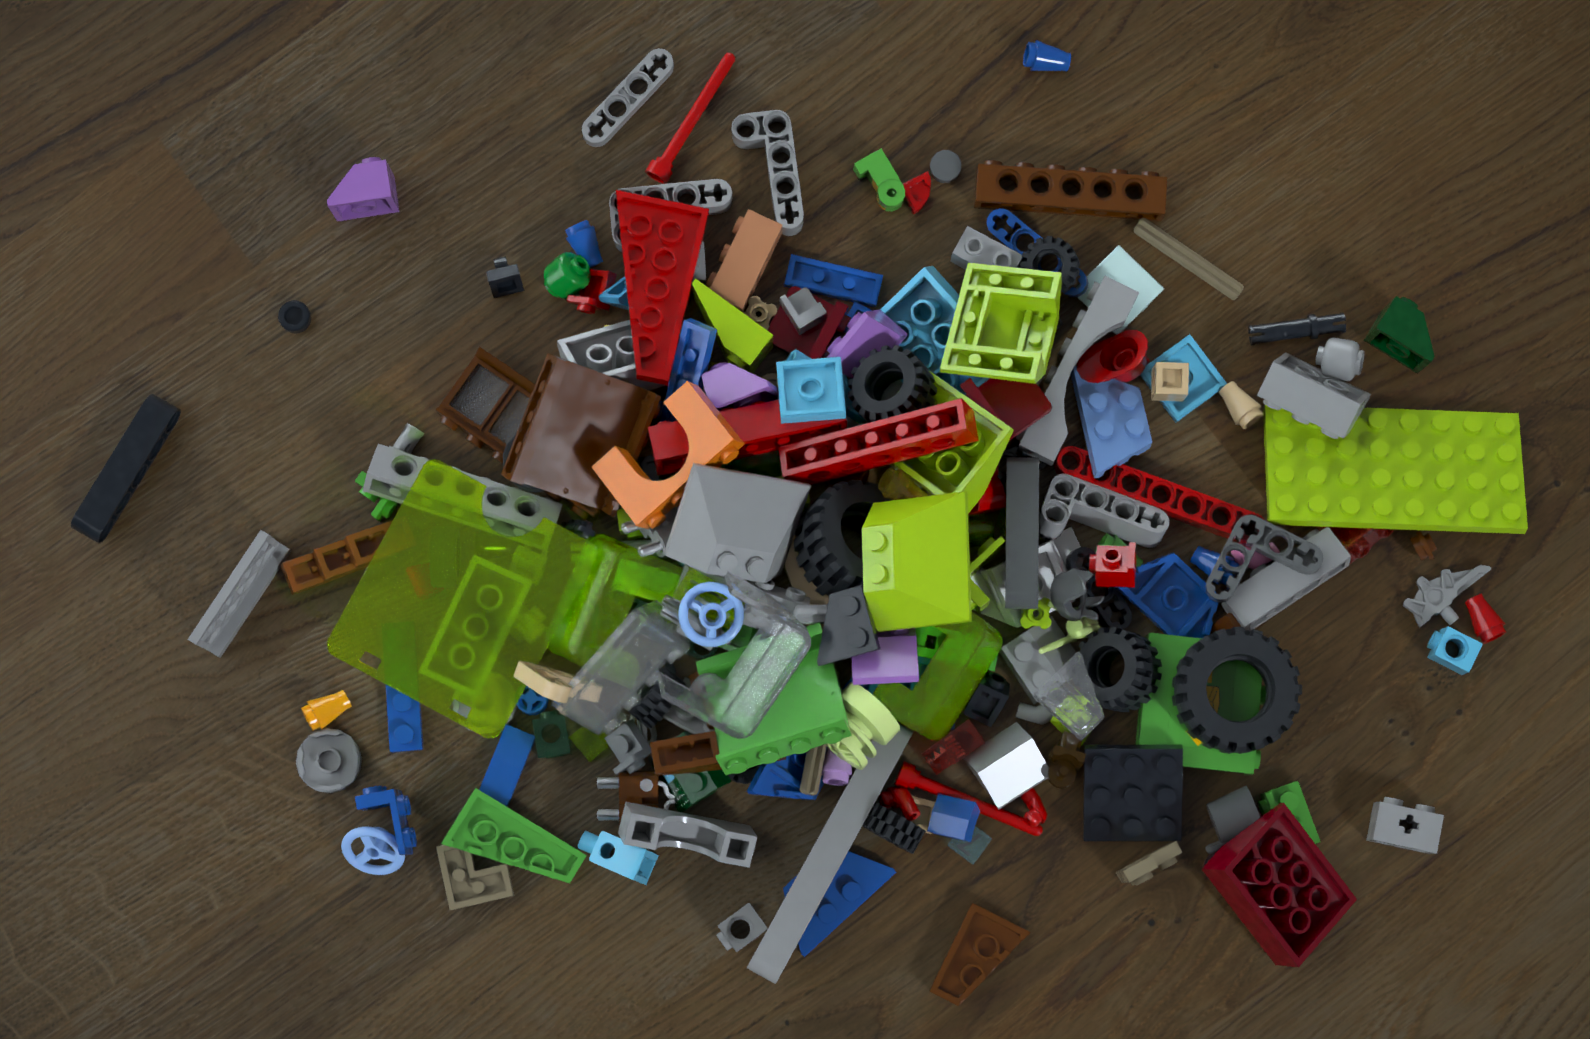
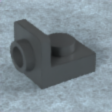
M633 719L625 722L604 738L620 762L618 766L612 769L615 775L626 770L629 774L634 773L646 764L643 759L652 753L651 747Z

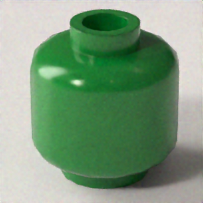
M572 252L560 254L544 270V285L551 295L562 299H567L568 295L576 296L589 284L591 279L589 264L586 259Z

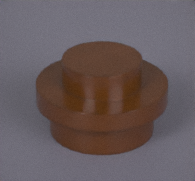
M1420 530L1417 531V535L1410 538L1420 560L1423 561L1427 558L1430 560L1435 559L1432 552L1436 551L1437 548L1430 534L1423 535Z

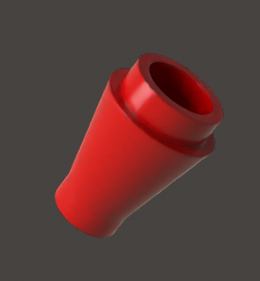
M1482 594L1476 595L1465 602L1476 638H1480L1483 644L1494 641L1506 633L1504 628L1506 623L1488 604Z

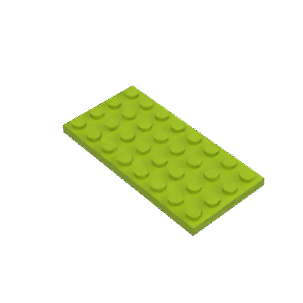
M1267 405L1264 406L1267 522L1273 525L1525 534L1528 529L1519 413L1363 408L1350 433L1344 439L1341 437L1334 439L1323 434L1320 431L1321 427L1311 422L1307 425L1293 419V413L1283 408L1275 410Z

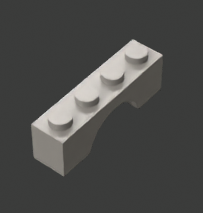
M625 802L618 834L625 845L656 850L659 847L684 848L707 855L718 862L749 868L757 841V835L750 825Z

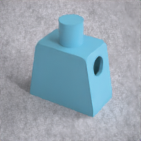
M585 831L578 843V849L591 854L589 861L644 885L647 884L659 856L641 847L625 845L621 838L605 831H601L599 836ZM613 848H615V853L610 858V852Z

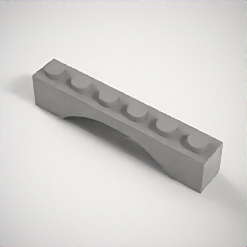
M1104 276L1101 284L1094 282L1086 298L1092 301L1087 312L1080 310L1073 324V327L1077 328L1073 339L1071 340L1066 337L1058 353L1063 356L1059 367L1057 368L1052 365L1044 383L1049 385L1045 396L1050 401L1052 410L1016 436L1015 439L1021 441L1018 450L1032 457H1039L1040 461L1050 466L1053 465L1068 435L1064 412V398L1071 371L1079 358L1093 343L1109 332L1123 326L1137 299L1138 291L1107 276Z

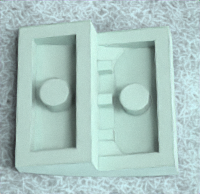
M1118 245L1087 276L1088 288L1078 298L1089 308L1092 301L1086 298L1094 282L1101 284L1104 276L1138 291L1137 299L1125 323L1121 328L1113 331L1117 335L1143 312L1164 288Z

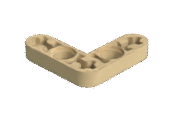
M521 660L518 661L513 677L541 696L561 703H567L569 695L598 701L603 687L602 684L581 676Z

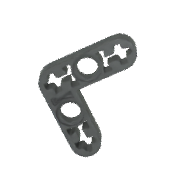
M1245 515L1236 522L1210 573L1205 587L1206 593L1215 602L1228 601L1239 585L1255 551L1305 575L1313 574L1319 570L1323 562V553L1319 547L1257 516ZM1249 523L1255 525L1254 531L1258 533L1257 536L1251 534L1245 546L1252 547L1251 550L1239 544L1244 534V530L1240 527H1247ZM1277 536L1283 537L1288 544L1287 550L1283 553L1272 551L1269 546V541ZM1236 539L1239 543H1233L1232 541ZM1295 543L1299 545L1296 552L1302 555H1306L1308 551L1314 554L1313 560L1317 563H1310L1306 567L1302 565L1303 559L1294 554L1293 561L1287 557L1291 554ZM1233 550L1241 552L1244 556V563L1239 567L1230 566L1225 558L1228 552ZM1222 567L1227 573L1238 576L1234 579L1230 575L1226 582V588L1229 591H1222L1219 595L1215 593V586L1212 583L1220 582L1224 572L1218 571V569Z

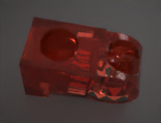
M968 719L924 751L922 756L935 775H937L952 764L962 760L986 742L972 721Z

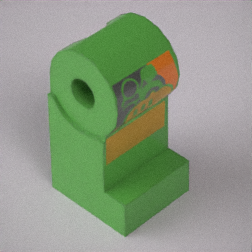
M882 148L854 163L853 171L859 180L867 176L877 193V203L883 210L895 211L902 206L905 198L904 186Z

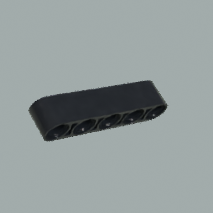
M154 394L146 398L71 521L72 529L98 544L106 539L180 417L181 409Z

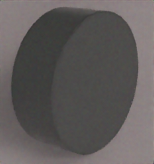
M949 150L937 152L930 162L932 177L940 183H951L958 178L961 171L959 156Z

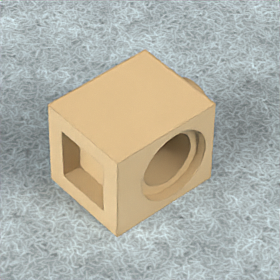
M1156 362L1151 372V400L1183 402L1188 396L1189 363Z

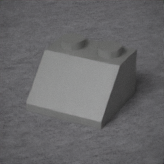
M1052 616L1049 617L1052 621L1049 628L1041 629L1039 626H1034L999 650L1000 655L1033 705L1077 677L1076 674L1072 673V666H1076L1077 660L1073 659L1076 651L1070 643L1043 654L1039 653V648L1066 637Z

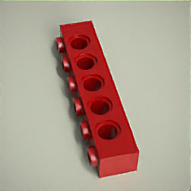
M960 398L778 448L782 477L786 480L812 485L979 440L974 411Z

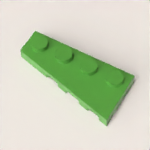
M476 787L441 844L529 870L566 883L572 881L587 856Z

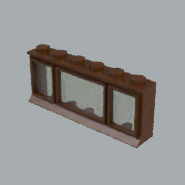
M479 346L474 358L440 406L436 408L438 414L442 416L439 422L454 432L459 428L468 435L465 439L479 449L486 446L494 452L491 457L503 465V453L506 444L517 434L536 384ZM544 491L546 495L558 503L561 499L572 505L570 511L583 520H586L589 516L596 521L602 512L600 509Z

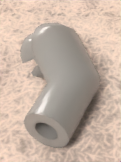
M1050 694L1047 696L1046 701L1037 707L1020 702L1016 718L1040 725L1046 724L1056 713V707L1062 701V698L1057 694Z

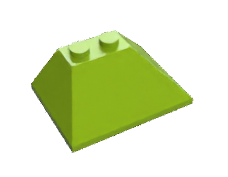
M968 262L943 354L940 372L1036 384L1046 374L1059 321L1062 273Z
M967 492L873 503L862 526L863 593L877 631L972 622Z

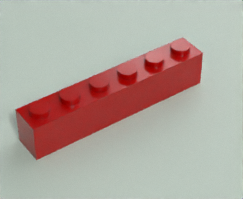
M779 399L769 402L757 401L750 406L735 409L724 408L719 411L744 442V445L738 450L739 454L735 459L778 451V447L847 429V419L781 424ZM662 421L654 426H649L648 433L657 475L678 472L685 464L689 452V441L684 428L678 421Z

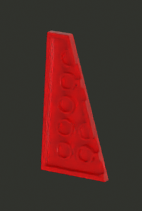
M616 190L636 378L668 386L709 216V209Z

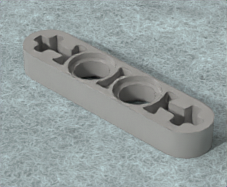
M658 48L649 52L584 121L582 134L588 145L592 147L605 145L670 77L674 69L672 55L668 51ZM663 58L666 59V69L657 68L653 73V78L656 80L652 82L648 74L654 69L653 60L661 61ZM636 79L644 80L648 85L646 91L642 94H634L630 90L632 81ZM616 101L622 102L626 106V112L619 117L612 116L608 111L609 106ZM604 114L605 118L614 125L610 127L608 122H606L601 129L603 136L595 135L591 138L589 128L591 126L598 128L603 123V118L600 115Z

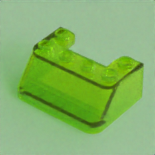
M596 533L593 538L588 537L584 542L545 632L546 646L551 652L591 672L632 688L639 671V663L631 652L615 646L616 640L639 587L642 586L656 593H667L676 586L683 568L652 554L640 557L638 548L606 534Z
M973 612L972 622L934 626L947 636L912 691L900 683L879 684L872 694L891 712L897 721L929 740H940L948 734L1002 647L1003 641L1000 632Z

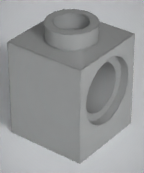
M748 903L718 925L721 932L716 936L727 951L733 947L738 952L768 930V928L752 905ZM736 920H745L750 926L749 935L744 939H737L731 933V926Z

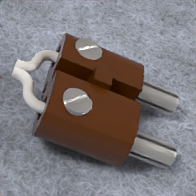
M624 771L619 774V777H598V789H619V809H598L597 819L619 820L620 826L625 802L659 808V786L663 787L664 794L670 798L664 804V809L668 810L669 805L675 803V796L669 792L666 783L659 781V776H656L655 771H635L632 774Z

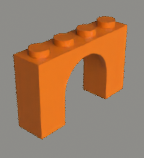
M686 381L663 402L684 428L689 441V452L686 462L678 473L666 480L653 481L645 474L628 450L618 446H614L592 466L595 473L638 527L648 530L656 528L665 521L666 514L671 509L679 507L693 463L720 467L722 464H727L734 460L739 454L738 450L744 445V442L702 389L689 381Z

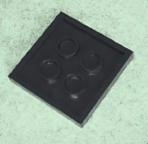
M1182 744L1084 745V753H1086L1083 793L1084 841H1181Z

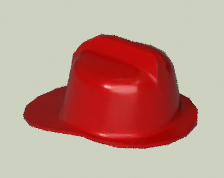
M1126 330L1114 337L1096 343L1089 347L1079 358L1077 372L1083 380L1090 383H1101L1111 379L1120 382L1132 381L1142 374L1149 363V358L1146 354L1148 339L1138 330Z

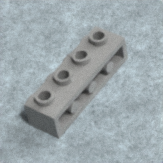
M1329 527L1321 531L1315 529L1303 538L1315 544L1323 553V562L1317 572L1310 575L1301 574L1276 561L1269 566L1262 564L1250 573L1251 578L1242 584L1239 583L1233 596L1228 601L1221 603L1226 613H1232L1245 630L1255 629L1348 567L1351 555ZM1299 546L1292 549L1291 554L1287 557L1292 561L1294 554L1303 559L1302 565L1306 567L1310 563H1317L1313 560L1314 554L1308 551L1306 555L1296 552Z

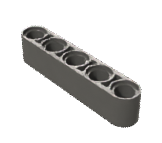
M1007 457L1005 609H1038L1039 457Z

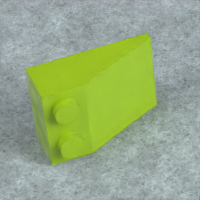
M695 278L692 282L693 297L708 326L717 329L715 340L728 363L754 374L773 348V334Z

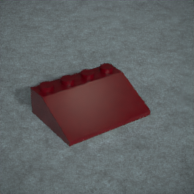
M1285 803L1276 805L1224 844L1202 868V871L1273 963L1279 966L1300 967L1357 900Z

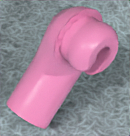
M1273 542L1269 543L1272 551L1280 553ZM1236 550L1231 551L1235 562L1242 565L1244 563L1242 553ZM1255 551L1248 568L1256 569L1258 566L1272 561V559Z

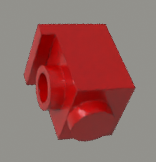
M1129 542V546L1097 545L1096 554H1090L1089 571L1095 574L1097 587L1135 588L1136 542Z

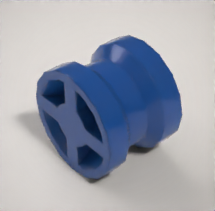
M525 684L520 685L516 690L515 703L525 714L538 715L547 708L549 699L534 692Z

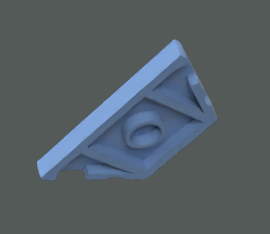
M1074 366L1071 371L1073 388L1094 478H1099L1104 475L1106 470L1113 466H1120L1127 462L1131 456L1139 455L1150 449L1152 438L1139 387L1115 379L1101 383H1090L1080 377L1077 372V366Z

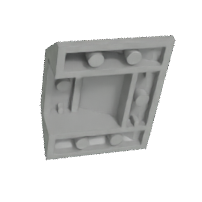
M693 463L664 554L706 574L766 583L782 574L811 485Z

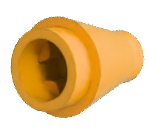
M341 690L331 695L307 701L308 705L302 707L301 710L310 728L314 731L319 727L321 730L345 710L352 707L344 690Z

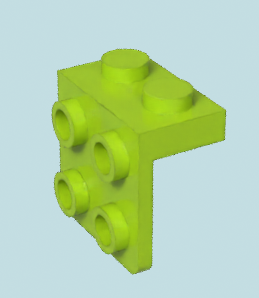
M1002 536L996 541L993 537L989 538L978 549L979 552L977 554L979 557L973 562L970 561L971 611L975 609L979 614L989 605L990 599L972 581L971 577L1004 548L1006 541Z

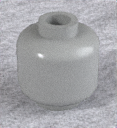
M1333 337L1328 339L1325 347L1319 346L1316 355V365L1321 366V372L1325 377L1351 381L1355 375L1361 374L1365 352L1360 350L1359 344L1355 341Z

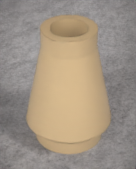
M1234 381L1226 384L1219 391L1235 425H1240L1242 429L1249 428L1263 416V412L1260 410L1261 405L1238 387Z

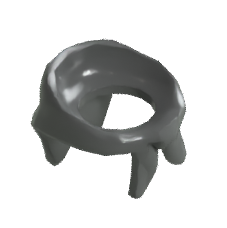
M1072 568L1055 576L1051 583V602L1059 614L1069 621H1078L1083 617L1092 620L1098 619V614L1093 610H1088V608L1099 605L1105 598L1103 595L1088 597L1086 582L1093 575L1090 571ZM1080 597V605L1075 610L1071 601Z

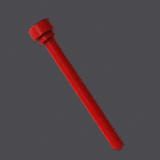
M726 53L662 156L657 157L656 160H651L645 173L653 180L661 184H667L673 174L671 171L673 168L672 162L734 64V54Z
M904 761L901 765L894 783L898 787L905 789L917 787L937 796L942 794L977 803L980 814L1033 836H1040L1043 832L1040 824L1037 827H1031L1027 824L1024 817L1002 808L998 810L995 805L920 775L921 771L916 770V766Z

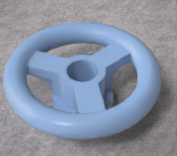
M712 581L700 583L692 587L682 598L678 610L679 624L684 634L698 645L704 647L724 645L731 641L742 627L744 620L742 601L732 588L723 583ZM714 591L723 594L728 599L719 604L710 602L704 605L695 598L704 592ZM689 608L699 613V620L706 628V637L698 634L690 625L688 619ZM734 608V620L731 627L724 634L716 637V629L722 627L725 623L726 612ZM711 609L716 610L718 613L717 618L712 621L707 620V611Z
M358 827L349 831L342 840L341 849L345 859L362 872L373 875H387L397 871L404 863L405 855H399L396 837L384 828ZM360 837L364 844L363 852L356 856L352 851L351 844L356 838ZM379 858L391 861L387 865L366 863L370 859L375 860Z

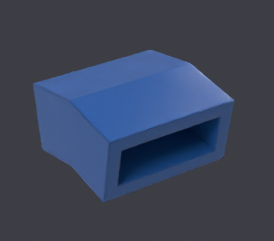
M938 794L927 831L936 835L971 842L980 809L976 802Z

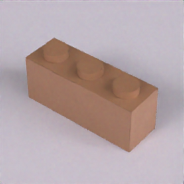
M749 209L745 217H738L732 233L736 234L731 245L725 244L719 257V261L723 263L718 273L712 272L706 283L709 289L741 312H745L748 300L752 297L782 235V224Z

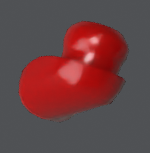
M890 787L887 788L886 792H881L878 796L881 806L887 809L892 806L900 808L904 817L909 821L915 820L921 814L912 795L905 788Z
M1032 788L1022 794L1020 798L1029 809L1024 815L1025 821L1029 826L1037 827L1039 823L1043 824L1046 821L1047 812L1040 796Z

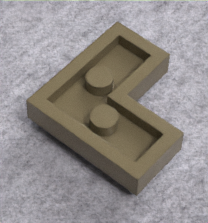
M1177 841L1170 842L1116 871V874L1121 883H1131L1132 886H1137L1154 877L1151 872L1158 867L1160 870H1164L1177 863L1178 861L1175 856L1181 854L1182 850Z
M446 845L436 846L450 911L515 896L508 864L476 871L472 853Z

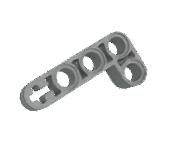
M781 110L738 115L732 123L733 142L741 149L765 147L775 221L782 224L783 235H796L803 227L804 212L791 120L786 112ZM774 122H780L785 126V129L781 133H773L768 127ZM743 126H749L754 130V133L750 137H742L737 131ZM784 152L789 156V160L786 163L779 164L773 160V156L776 153ZM787 182L794 189L789 194H782L777 190V186L780 183ZM791 205V215L794 218L792 224H788L785 219V206Z
M722 179L618 189L649 197H660L664 200L678 203L679 198L683 194H691L696 198L691 205L708 208L709 215L725 213L732 205L731 186ZM614 191L609 200L612 236L615 247L622 252V245L619 240L620 227L618 210L616 209V191ZM717 191H720L722 195V201L720 202L715 201L714 196ZM700 192H704L705 204H701Z
M1058 474L1052 479L1039 511V535L1048 540L1057 539L1061 536L1068 519L1113 536L1117 535L1119 538L1129 542H1136L1137 545L1152 548L1159 545L1169 526L1170 520L1168 515L1157 507L1071 475ZM1057 492H1061V493L1065 494V496H1062V495L1058 494ZM1117 514L1124 516L1126 519L1119 517ZM1049 518H1053L1057 522L1051 521Z

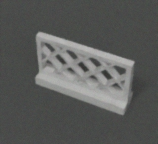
M260 530L188 640L221 658L291 550L266 532Z

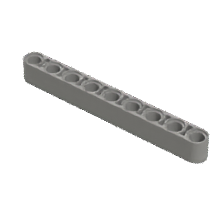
M900 725V731L886 745L871 741L877 751V755L874 758L865 756L868 764L863 770H855L749 962L747 969L776 984L912 736L913 731Z

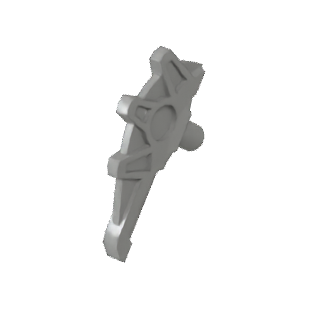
M1479 565L1474 569L1451 573L1450 569H1444L1441 571V577L1428 581L1423 576L1419 577L1416 581L1419 590L1415 598H1407L1403 602V607L1413 613L1419 628L1427 623L1432 616H1437L1438 614L1450 626L1459 619V616L1449 606L1452 604V600L1488 573L1491 567Z

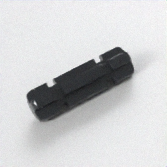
M570 519L568 522H562L560 528L564 529L563 536L567 538L586 540L588 536L593 538L596 533L592 530L593 523L589 521Z

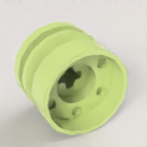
M850 682L841 691L852 736L844 738L837 743L825 745L840 759L858 770H863L868 764L865 756L874 758L877 755V751L870 740L872 739L881 745H886L900 731V725L891 712L875 696L862 686L853 685V682Z

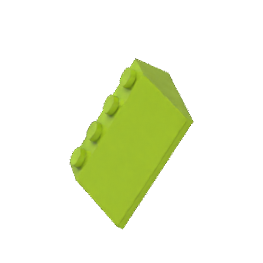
M930 371L936 381L933 384L937 387V394L932 396L936 400L935 405L962 398L974 411L979 441L890 465L931 495L967 492L969 514L984 495L1014 430Z

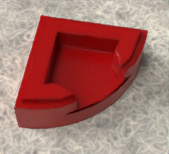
M928 171L902 183L905 189V199L913 215L919 212L929 199L931 179Z

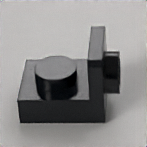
M981 670L978 675V683L963 707V714L992 727L1009 698L1010 684L998 673H988Z

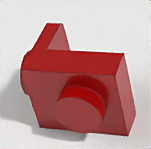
M589 269L591 275L589 284L580 291L579 296L568 295L567 302L577 305V311L587 314H595L596 310L609 311L610 305L601 302L598 296L615 284L617 274L610 271Z

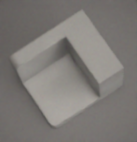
M804 287L788 298L786 295L780 297V305L799 335L827 318V312L821 302H816L807 287Z

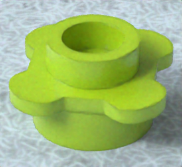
M1043 597L1041 600H1038V609H1021L1020 625L1026 629L1031 626H1039L1041 629L1049 628L1052 621L1049 618L1051 607L1048 606V603L1051 600ZM1034 610L1039 611L1037 616L1033 615Z

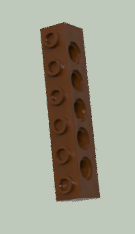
M987 160L984 161V164H978L974 208L992 210L1001 208L1008 211L1134 220L1146 218L1149 221H1162L1166 210L1167 177H1161L1159 173L1153 171L1132 175L1123 169L1109 170V173L1097 172V169L1093 167H1080L1076 171L1065 170V167L1062 165L1034 168L1033 164L1026 162L1016 163L1015 166H1005L1001 161ZM1009 179L1014 182L1016 188L1012 191H1005L1000 187L999 182ZM1036 181L1042 182L1046 185L1047 191L1036 193L1032 190L1031 184ZM1073 184L1077 187L1078 194L1073 196L1064 193L1062 186ZM1104 186L1108 189L1110 196L1106 198L1098 197L1094 192V188ZM1134 188L1139 191L1141 198L1131 200L1126 196L1125 190Z

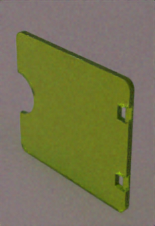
M433 459L427 461L420 470L328 638L327 649L334 657L485 738H495L502 732L526 688L525 684L513 677L518 661L539 664L597 556V550L588 540L545 517L537 527L524 535L505 536L496 532L487 523L483 513V495L487 486L444 462ZM365 651L382 660L378 670L360 661ZM454 699L471 708L467 718L449 709Z

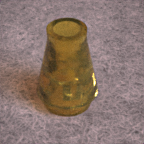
M888 469L882 475L878 484V489L882 491L883 496L891 500L928 496L901 469Z

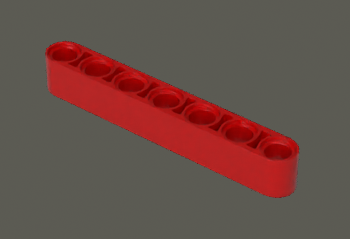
M1068 446L1063 448L1054 461V469L1057 474H1068L1163 510L1169 518L1226 539L1229 538L1236 522L1241 517L1254 515L1264 520L1261 515L1124 464L1120 466L1115 465L1106 470L1107 479L1098 481L1092 476L1088 451L1078 447ZM1067 455L1073 456L1077 460V468L1074 470L1064 468L1061 462L1062 457ZM1126 477L1134 479L1138 486L1137 491H1126L1122 487V479ZM1156 488L1164 490L1167 494V502H1156L1152 497V490ZM1189 499L1194 501L1197 505V513H1186L1182 508L1183 500ZM1219 510L1224 512L1227 516V524L1223 526L1216 524L1212 518L1213 511ZM1244 533L1240 542L1246 544L1249 536Z

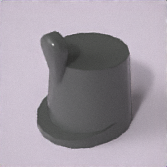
M1247 785L1206 804L1219 841L1205 846L1207 853L1213 854L1217 852L1224 844L1260 818Z

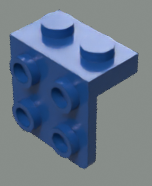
M382 785L362 789L363 795L355 796L357 810L368 811L390 806L399 855L413 854L412 847H417V839L414 827H408L407 815H411L408 795L404 796L402 790H387L386 786L382 787Z

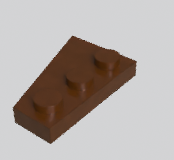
M971 903L929 991L959 1006L1031 932Z

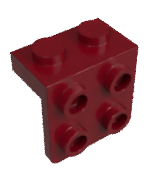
M792 286L786 294L787 298L801 290V288ZM812 294L816 302H821L827 312V318L799 335L780 305L767 330L773 334V346L789 354L797 349L811 359L827 358L830 354L827 351L828 347L834 341L837 333L843 334L851 320V317L847 316L848 305L837 300L834 306Z
M971 378L960 384L965 396L1014 430L1010 440L1052 410L1050 401L1037 384L991 378L979 387L974 384Z

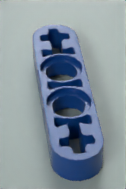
M999 208L993 210L987 218V227L993 236L1008 248L1021 255L1023 251H1020L1017 247L1019 237L1025 234L1033 237L1034 243L1037 242L1036 239L1040 238L1037 233L1006 209ZM1006 216L1009 217L1006 222L1014 230H1016L1017 225L1021 226L1020 229L1013 233L1010 242L1006 240V238L1011 236L1003 228H1000L998 231L995 230L997 224L994 221L997 217L1000 219ZM1056 256L1058 265L1052 272H1061L1062 261ZM1041 260L1038 264V270H1043L1041 268ZM1079 269V276L1081 277L1078 280L1081 284L1080 288L1072 287L1064 293L1065 295L1076 298L1086 292L1088 279L1081 269Z

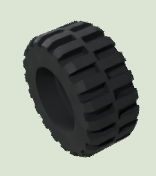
M861 480L842 481L828 488L802 512L795 530V536L797 537L793 540L794 551L799 553L796 560L799 568L803 567L806 572L804 577L808 583L813 582L817 587L816 591L820 595L824 596L826 594L830 596L832 593L863 585V560L853 554L842 537L841 525L850 527L862 535V526L873 503L896 500L892 497V492L885 488L880 490L877 484L868 481L864 485Z
M1233 627L1225 630L1224 628L1200 639L1186 651L1185 656L1180 659L1176 667L1177 673L1172 680V687L1174 688L1172 702L1173 706H1177L1179 714L1176 716L1180 724L1184 723L1188 728L1187 733L1193 739L1197 738L1202 741L1203 746L1209 749H1217L1221 753L1241 754L1264 748L1281 738V734L1284 731L1289 730L1293 724L1292 719L1294 715L1298 714L1301 704L1298 703V697L1302 695V685L1298 684L1297 676L1300 675L1298 666L1293 667L1290 661L1292 655L1287 649L1283 651L1278 646V640L1272 636L1267 638L1263 636L1262 631L1256 629L1245 630L1244 627ZM1231 660L1247 662L1259 672L1264 681L1266 689L1265 703L1262 709L1251 719L1245 721L1227 720L1215 712L1208 700L1206 691L1208 678L1211 672L1223 662Z

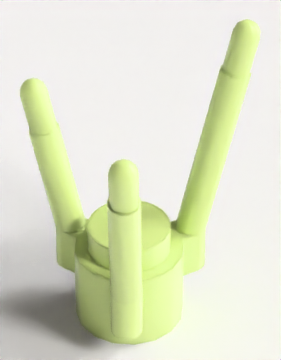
M1050 601V602L1048 603V606L1051 607V608L1056 609V608L1054 607V605L1052 604V602ZM1085 617L1078 621L1068 620L1066 630L1069 634L1064 638L1039 648V653L1043 654L1065 644L1076 642L1078 639L1088 638L1087 635L1092 632H1098V629L1101 627L1098 625L1097 620Z

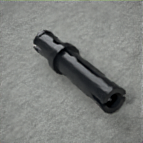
M1340 312L1339 314L1319 317L1311 314L1307 315L1305 319L1249 325L1248 334L1262 333L1259 336L1249 337V341L1252 346L1260 343L1302 337L1318 339V336L1323 334L1345 333L1346 324L1333 325V322L1346 321L1344 313Z

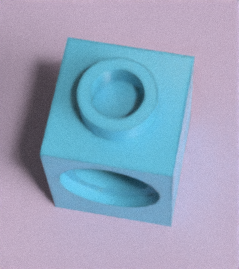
M1447 626L1442 628L1440 632L1435 631L1432 634L1427 648L1431 649L1427 658L1463 675L1470 672L1483 644ZM1448 641H1452L1458 646L1459 651L1456 658L1449 656L1445 650Z

